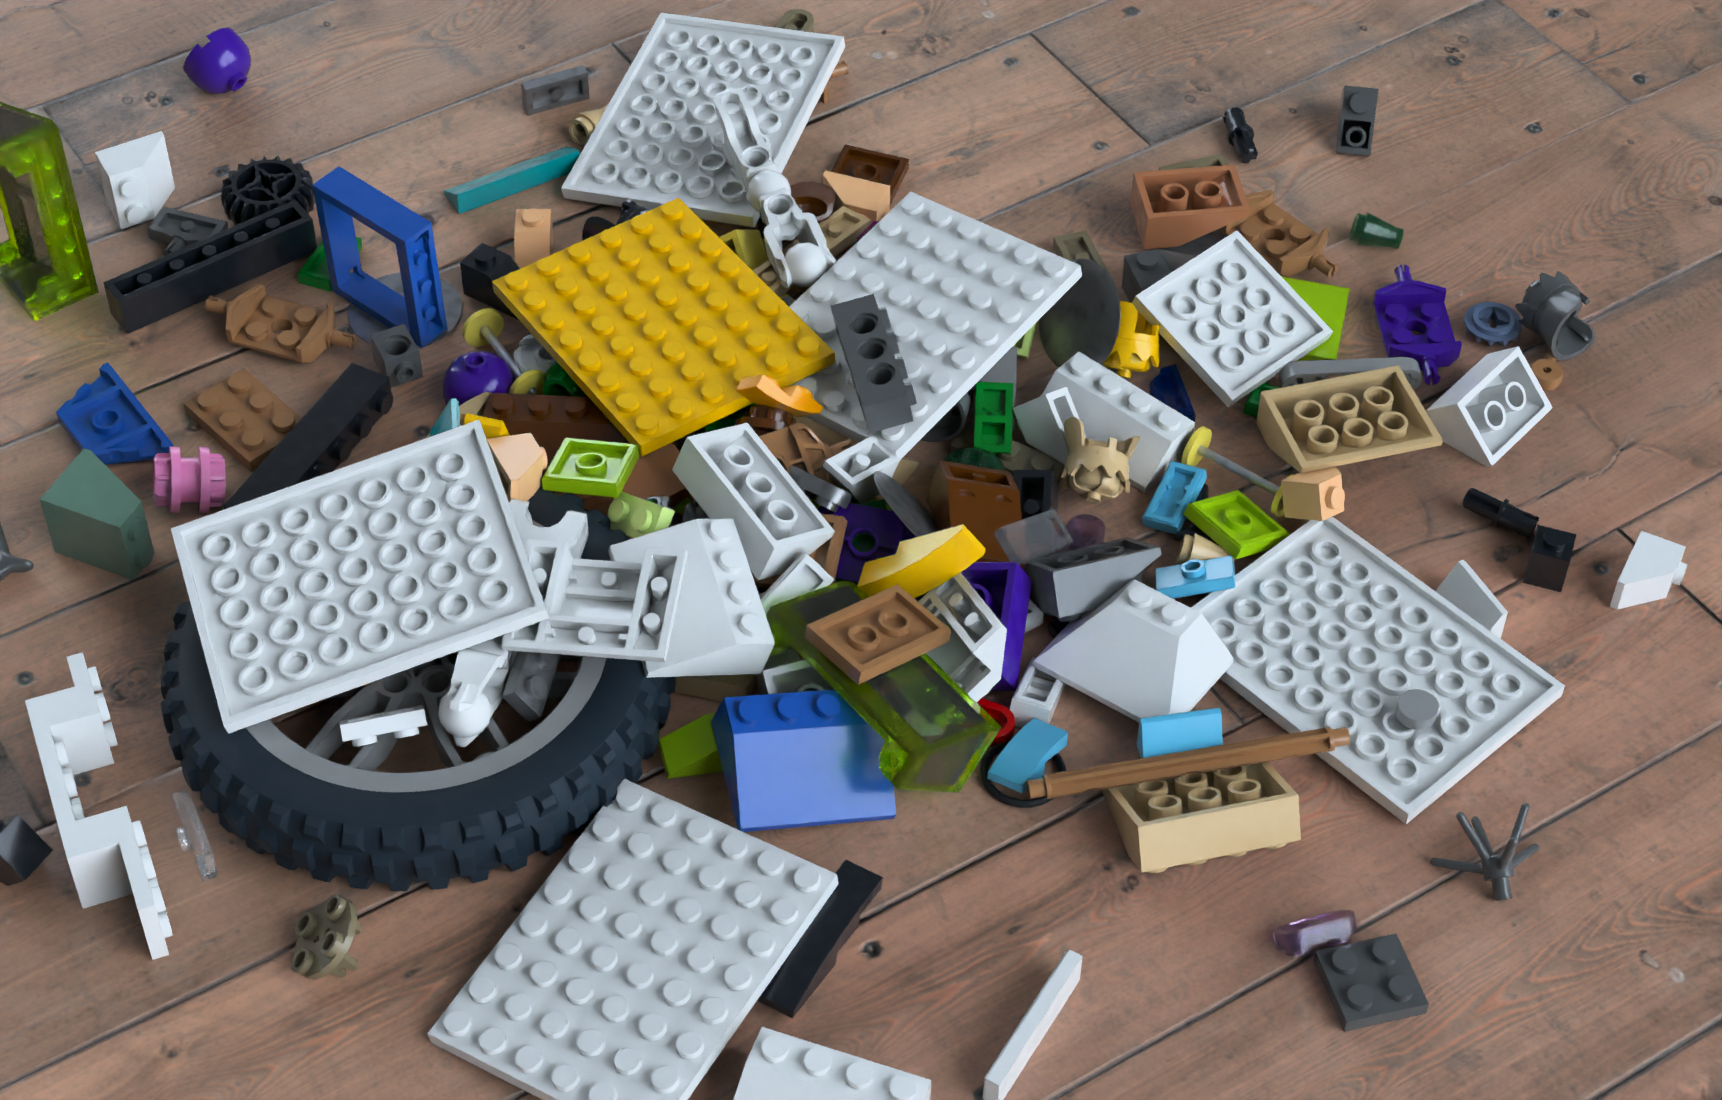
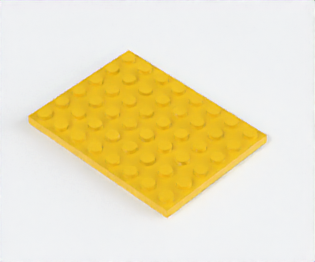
M680 198L666 202L659 207L492 281L494 293L631 444L639 446V453L642 457L752 404L753 402L736 391L742 378L764 374L774 378L779 383V388H783L835 364V352Z

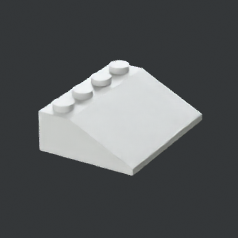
M694 519L609 547L608 552L611 561L643 563L646 547L687 550V559L666 662L641 661L646 678L761 674L775 645V641L734 519Z
M761 1027L745 1063L733 1100H930L931 1080Z

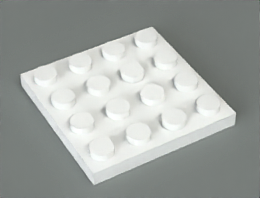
M1237 230L1137 294L1132 302L1152 326L1153 324L1160 325L1159 334L1227 407H1230L1277 375L1286 364L1299 360L1328 340L1333 332Z

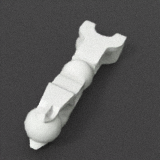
M739 88L721 91L714 96L716 115L722 128L720 133L722 150L729 165L735 167L741 181L747 188L746 194L750 205L757 212L761 213V219L763 223H766L763 233L768 259L777 275H779L781 284L784 287L789 288L791 284L800 287H811L837 260L827 248L826 239L814 214L802 212L791 196V187L788 180L781 173L777 172L776 164L774 161H771L770 151L760 132L754 111L745 93ZM729 102H734L740 106V109L734 114H728L724 106ZM797 237L800 243L789 248L784 257L782 241H790Z
M512 499L509 502L524 547L526 539L566 541L572 558H581L589 534L586 513L572 510L567 511L558 524L551 527H537L533 525L532 516L528 510L530 504L528 501ZM504 635L458 651L450 689L440 700L438 710L440 723L448 733L454 736L457 746L466 747L479 733L483 732L503 699L502 696L517 651L502 649L501 644Z

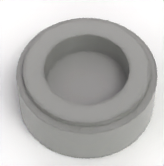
M1420 689L1407 690L1398 699L1396 716L1408 728L1416 730L1426 729L1434 724L1439 705L1436 698L1429 692Z

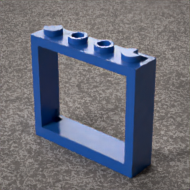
M340 166L312 184L332 291L389 328L405 324L415 344L420 348H423L446 331L447 323L432 223ZM353 218L396 244L404 297L362 271Z

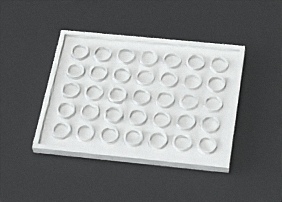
M660 13L561 187L563 197L622 207V203L630 199L637 205L651 210L666 202L680 198L700 219L755 227L760 217V212H757L750 205L746 194L747 188L741 181L735 167L729 165L722 150L720 138L722 128L716 115L714 96L721 91L732 88H739L745 93L754 111L760 132L770 151L771 161L775 162L777 172L782 174L845 49L844 37ZM729 102L724 106L728 114H734L740 109V106L734 102Z
M910 192L790 306L835 352V364L789 386L799 385L808 389L813 394V399L824 407L820 414L806 417L858 443L871 436H875L881 446L901 460L1082 277L1081 265ZM874 294L878 308L886 307L891 328L886 329V332L894 331L900 352L894 355L895 358L903 357L908 378L904 379L903 382H911L917 404L910 406L913 416L912 422L869 434L837 335L831 306Z
M480 420L171 528L223 726L228 734L549 618Z
M1334 517L1324 521H1308L1236 574L1235 588L1212 592L1191 607L1202 613L1233 656V664L1219 679L1290 734L1324 727H1331V729L1347 727L1350 735V745L1335 747L1334 751L1316 753V755L1405 824L1409 823L1559 699L1565 687L1557 679ZM1411 689H1420L1429 692L1436 698L1439 709L1432 726L1416 730L1406 727L1398 720L1396 707L1402 693Z
M624 779L617 787L616 799L608 807L603 806L427 1033L430 1042L542 1100H688L838 886L837 874Z

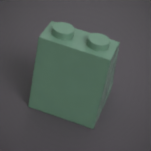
M83 448L40 498L54 551L134 580L140 571L151 563L155 554L142 501L91 450Z

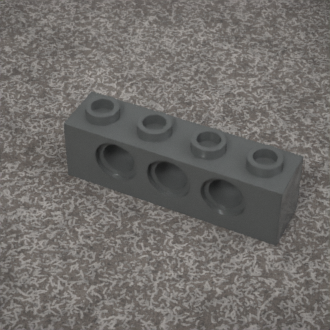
M874 294L832 305L831 311L837 335L869 434L912 422L913 416L910 406L917 404L911 382H903L904 379L908 378L903 357L895 358L894 355L900 353L894 331L886 332V329L891 328L886 307L878 308Z

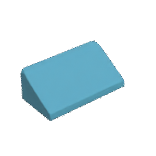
M1220 708L1141 718L1136 743L1140 758L1223 745L1222 713Z

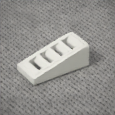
M1032 657L1011 700L1010 710L1015 717V726L1023 728L1033 718L1050 724L1066 684L1034 667L1033 660L1035 657Z

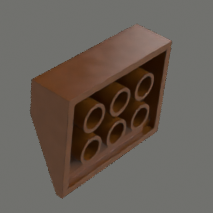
M489 393L482 415L483 417L502 420L510 435L531 433L539 447H544L546 451L547 468L565 438L617 443L629 442L589 397ZM546 470L542 471V477L545 474Z

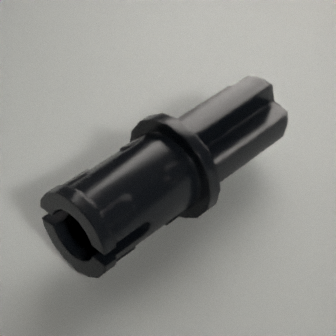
M1232 107L1225 111V116H1223L1224 123L1229 131L1227 138L1229 143L1235 147L1238 157L1241 158L1243 163L1247 164L1258 156L1253 142L1254 132L1252 127L1246 123L1243 110L1238 107Z
M1470 488L1467 491L1462 503L1464 508L1494 521L1493 526L1497 527L1500 525L1527 539H1530L1540 518L1509 504L1510 500L1508 499L1502 502L1475 488Z

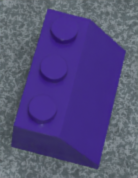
M974 562L961 573L1007 629L1001 680L990 691H1016L1032 580L1017 562Z

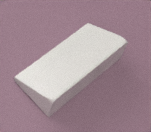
M1464 560L1458 561L1436 592L1501 638L1508 611L1468 563Z

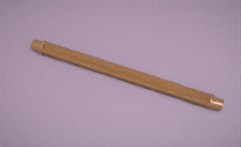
M1324 727L1094 766L1088 769L1043 774L1039 779L1027 780L1026 789L1029 799L1039 797L1051 799L1085 793L1091 790H1102L1180 777L1191 773H1203L1280 760L1292 756L1298 757L1334 751L1335 747L1350 745V735L1347 727L1337 729Z

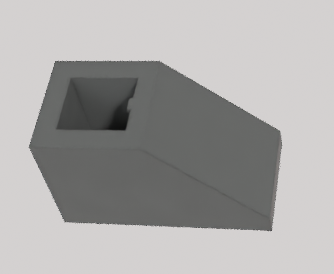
M1344 86L1338 119L1336 153L1370 156L1379 89Z

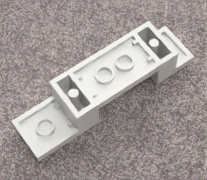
M83 652L67 656L74 687L25 700L65 854L80 902L84 909L133 894L152 960L169 955L165 938L173 936L148 846H144L147 845L140 820L131 822L127 806L85 818L80 798L71 799V797L78 796L74 775L114 764L110 747L117 746L118 743L112 722L103 724L104 721L111 720L103 692L94 694V692L102 690L96 666L87 668Z

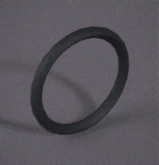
M1010 740L994 745L987 751L980 767L981 780L990 795L998 801L1009 806L1032 808L1044 805L1054 799L1039 797L1021 800L1001 793L992 784L991 780L987 779L988 771L994 756L1002 751ZM1057 753L1052 759L1058 768V772L1066 771V766L1062 757Z

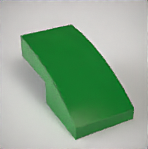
M976 383L974 453L1011 454L1014 383Z

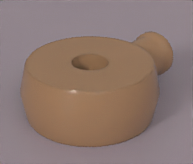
M1549 352L1545 354V359L1535 361L1530 367L1543 391H1551L1558 388L1563 380V369L1555 362L1557 358Z

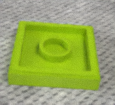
M565 438L542 477V488L547 491L618 498L640 457L639 446L628 443Z
M1239 490L1189 503L1183 514L1235 559L1272 549L1290 535L1288 531Z

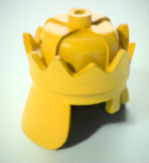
M1120 301L1121 319L1118 336L1111 353L1103 362V365L1118 369L1117 375L1120 377L1131 378L1132 371L1147 372L1151 367V362L1153 367H1158L1160 360V325L1153 324L1152 326L1132 303Z

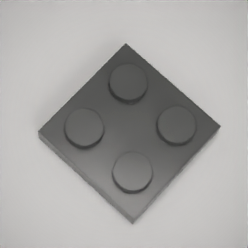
M1397 934L1315 952L1314 963L1344 1032L1426 1014L1429 1003Z

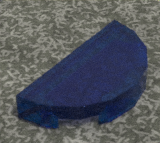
M1176 364L1160 369V373L1150 381L1148 394L1195 422L1196 413Z

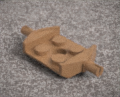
M1272 190L1245 194L1250 207V215L1222 227L1221 233L1225 236H1229L1237 230L1272 268L1281 275L1291 277L1301 271L1311 270L1315 267L1328 278H1331L1338 270V265L1323 256L1330 230L1324 228L1317 234L1273 203L1274 192Z
M261 283L238 295L234 300L227 301L209 296V299L206 301L205 307L207 311L226 316L225 330L228 343L301 363H313L326 348L330 349L333 344L353 350V347L356 346V335L337 331L334 303L328 302L324 310L266 295L265 286ZM286 330L281 332L280 334H276L277 331Z
M802 422L759 436L786 471H788L790 465H793L828 483L830 475L823 468L825 460L852 447L850 439L828 447L827 443L823 444L814 432ZM689 493V498H690V501L693 502V503H692V505H693V504H695V503H694L695 499H694L693 496ZM811 493L809 500L816 498L818 495Z

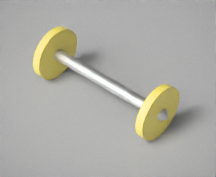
M485 308L473 313L463 325V338L469 345L474 347H482L490 343L499 357L509 365L513 375L516 377V380L511 385L509 394L543 395L542 387H544L546 373L542 370H530L523 373L497 339L504 326V320L499 312L495 309Z
M1202 426L1194 432L1183 451L1182 464L1195 467L1205 457L1274 494L1271 513L1277 517L1284 515L1282 486L1279 487L1208 449L1212 438V431L1207 427Z

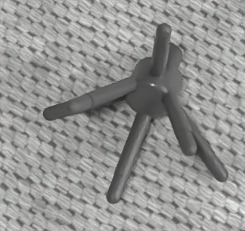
M1523 803L1521 805L1510 839L1503 853L1497 855L1493 853L1480 819L1476 816L1472 817L1471 825L1464 813L1458 812L1456 817L1482 859V865L1435 857L1430 860L1431 865L1484 874L1485 881H1492L1495 901L1512 899L1508 878L1514 877L1513 868L1539 850V845L1534 843L1514 856L1529 811V804Z

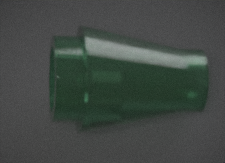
M1368 212L1365 215L1357 213L1351 227L1349 239L1356 241L1357 245L1398 249L1403 238L1404 229L1395 227Z

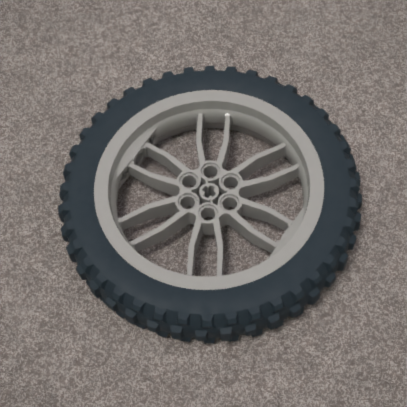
M541 485L528 500L530 503L528 510L532 516L533 525L537 527H551L558 524L567 511L572 510L587 514L589 534L580 559L611 561L608 552L609 547L630 540L622 530H611L609 518L597 509L589 511L583 508V499L572 493L558 496L555 494V491L543 490ZM189 600V602H181L177 606L172 618L175 630L171 631L167 636L164 649L166 663L162 667L161 692L165 700L161 702V709L166 731L170 734L168 739L175 760L181 761L186 783L192 791H200V800L213 814L218 813L219 824L229 833L235 834L240 839H246L247 847L256 853L264 854L269 852L274 854L277 865L293 871L297 868L311 871L314 879L324 882H331L335 876L347 877L350 887L368 889L372 882L375 881L376 883H388L391 891H408L412 882L428 881L432 890L448 888L449 880L452 878L468 876L472 883L488 880L489 870L503 865L513 872L527 866L528 856L537 851L549 856L562 848V838L569 833L580 836L593 820L594 815L603 806L608 807L616 799L617 787L624 779L636 784L643 774L641 761L642 759L648 760L651 758L659 743V730L666 725L671 708L670 694L675 692L676 677L646 678L641 660L559 654V661H578V669L572 673L555 672L547 699L563 698L557 707L539 725L510 745L491 716L490 723L483 732L479 733V736L484 739L492 752L484 753L467 763V761L462 762L438 717L440 700L449 691L457 651L368 683L365 686L326 698L354 696L333 714L308 747L304 749L284 735L272 723L271 719L228 734L223 726ZM423 705L436 749L446 768L412 773L375 771L386 760L399 739L394 738L393 732L377 735L378 741L364 745L348 766L327 759L344 743L339 721Z

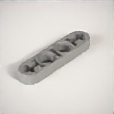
M1410 357L1295 361L1286 364L1279 373L1283 388L1324 380L1327 376L1333 374L1345 376L1399 365L1413 390L1417 389L1422 383L1419 364Z

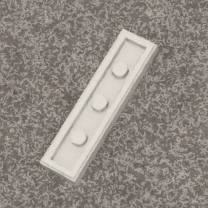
M1070 949L1068 952H1065L984 1077V1100H1004L1080 981L1082 955Z

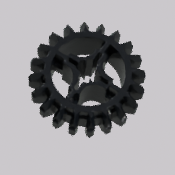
M264 156L260 161L250 159L248 165L238 164L237 171H229L228 178L223 180L221 189L222 206L228 220H232L235 226L294 200L309 214L310 211L314 210L315 204L312 187L313 180L309 171L303 168L302 163L294 164L291 158L281 161L279 156H276L274 159H266Z

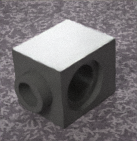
M405 324L370 334L374 362L380 373L389 377L391 387L423 378L420 351Z

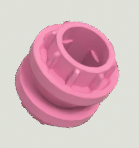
M170 446L168 453H157L153 458V502L157 506L168 507L169 513H180V503H198V513H209L210 507H221L225 501L226 473L225 459L221 454H211L209 447H198L197 457H181L180 447Z

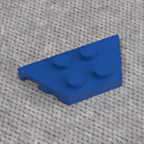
M105 363L99 368L100 376L91 385L84 383L76 391L74 398L66 401L56 411L58 422L79 450L82 451L83 448L91 450L105 465L152 460L157 453H168L169 447H174L173 443L109 363Z

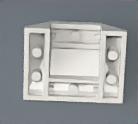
M526 539L525 550L549 618L504 634L501 644L503 650L666 662L687 559V550L646 547L643 563L572 558L566 541Z
M961 572L940 586L930 590L918 601L951 629L948 643L859 685L847 676L850 689L879 687L889 722L890 742L942 736L1001 680L1007 629Z
M1135 579L1129 581L1097 609L1083 612L1080 619L1070 621L1033 660L1034 667L1138 723L1141 718L1190 712L1233 664V656L1202 613Z

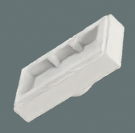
M805 551L760 597L770 629L779 638L835 580Z

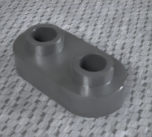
M790 465L787 471L808 499L811 493L818 495L815 503L835 513L839 506L846 509L853 496L793 465Z

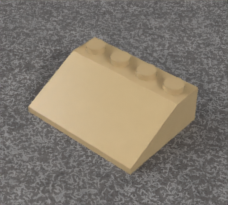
M1399 365L1262 391L1260 394L1256 425L1269 449L1300 473L1441 446L1443 442L1442 437Z
M1269 762L1203 773H1191L1180 777L1102 789L1128 856L1141 873H1160L1167 870L1168 867L1182 864L1200 865L1208 859L1221 856L1239 857L1245 855L1247 851L1260 848L1278 849L1284 847L1287 843L1301 840L1299 795Z

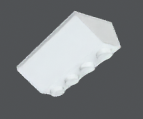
M1081 352L1076 353L1054 372L1041 396L1067 387L1088 439L1108 442V439L1112 437L1119 442L1133 436L1140 437L1128 463L1130 466L1129 481L1131 485L1146 493L1162 479L1171 461L1181 462L1186 444L1194 434V421Z
M748 423L686 438L672 471L710 519H734L750 570L758 580L783 574L803 551L810 555L833 536L835 532Z

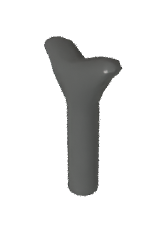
M0 523L1 581L11 572H27L33 569L34 565L29 560L10 554Z

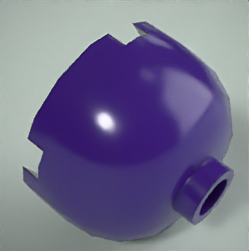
M221 28L206 36L210 42L203 48L197 44L187 56L183 66L188 78L200 89L211 94L227 93L231 90L237 91L242 88L247 81L246 76L251 66L249 48L243 39L231 28Z
M472 351L454 359L446 370L443 381V398L446 405L450 399L457 398L460 406L484 392L509 394L515 378L509 365L496 354L486 351Z

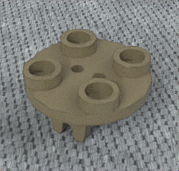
M334 894L318 906L313 913L307 911L300 916L295 925V934L298 935L294 957L291 961L292 971L306 978L316 980L326 976L328 973L343 978L346 976V968L351 971L357 970L358 960L347 953L354 936L360 934L361 924L358 923L357 909L351 901L338 894Z

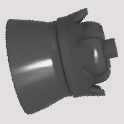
M1557 271L1555 277L1540 273V280H1534L1526 289L1522 303L1515 305L1523 316L1518 322L1536 334L1541 335L1555 358L1559 360L1572 359L1587 350L1595 341L1593 328L1577 317L1582 303L1587 305L1590 300L1560 271Z

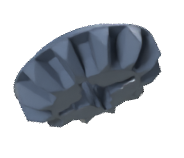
M1482 302L1473 305L1467 310L1463 323L1466 325V334L1474 335L1476 342H1488L1490 347L1494 343L1506 346L1508 341H1516L1522 329V324L1518 322L1521 318L1517 312L1497 302ZM1494 320L1496 328H1490L1488 323Z

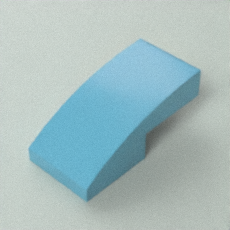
M1033 718L1005 746L989 769L987 779L1017 792H1025L1027 790L1026 781L1041 778L1044 774L1045 762L1067 746L1068 732Z

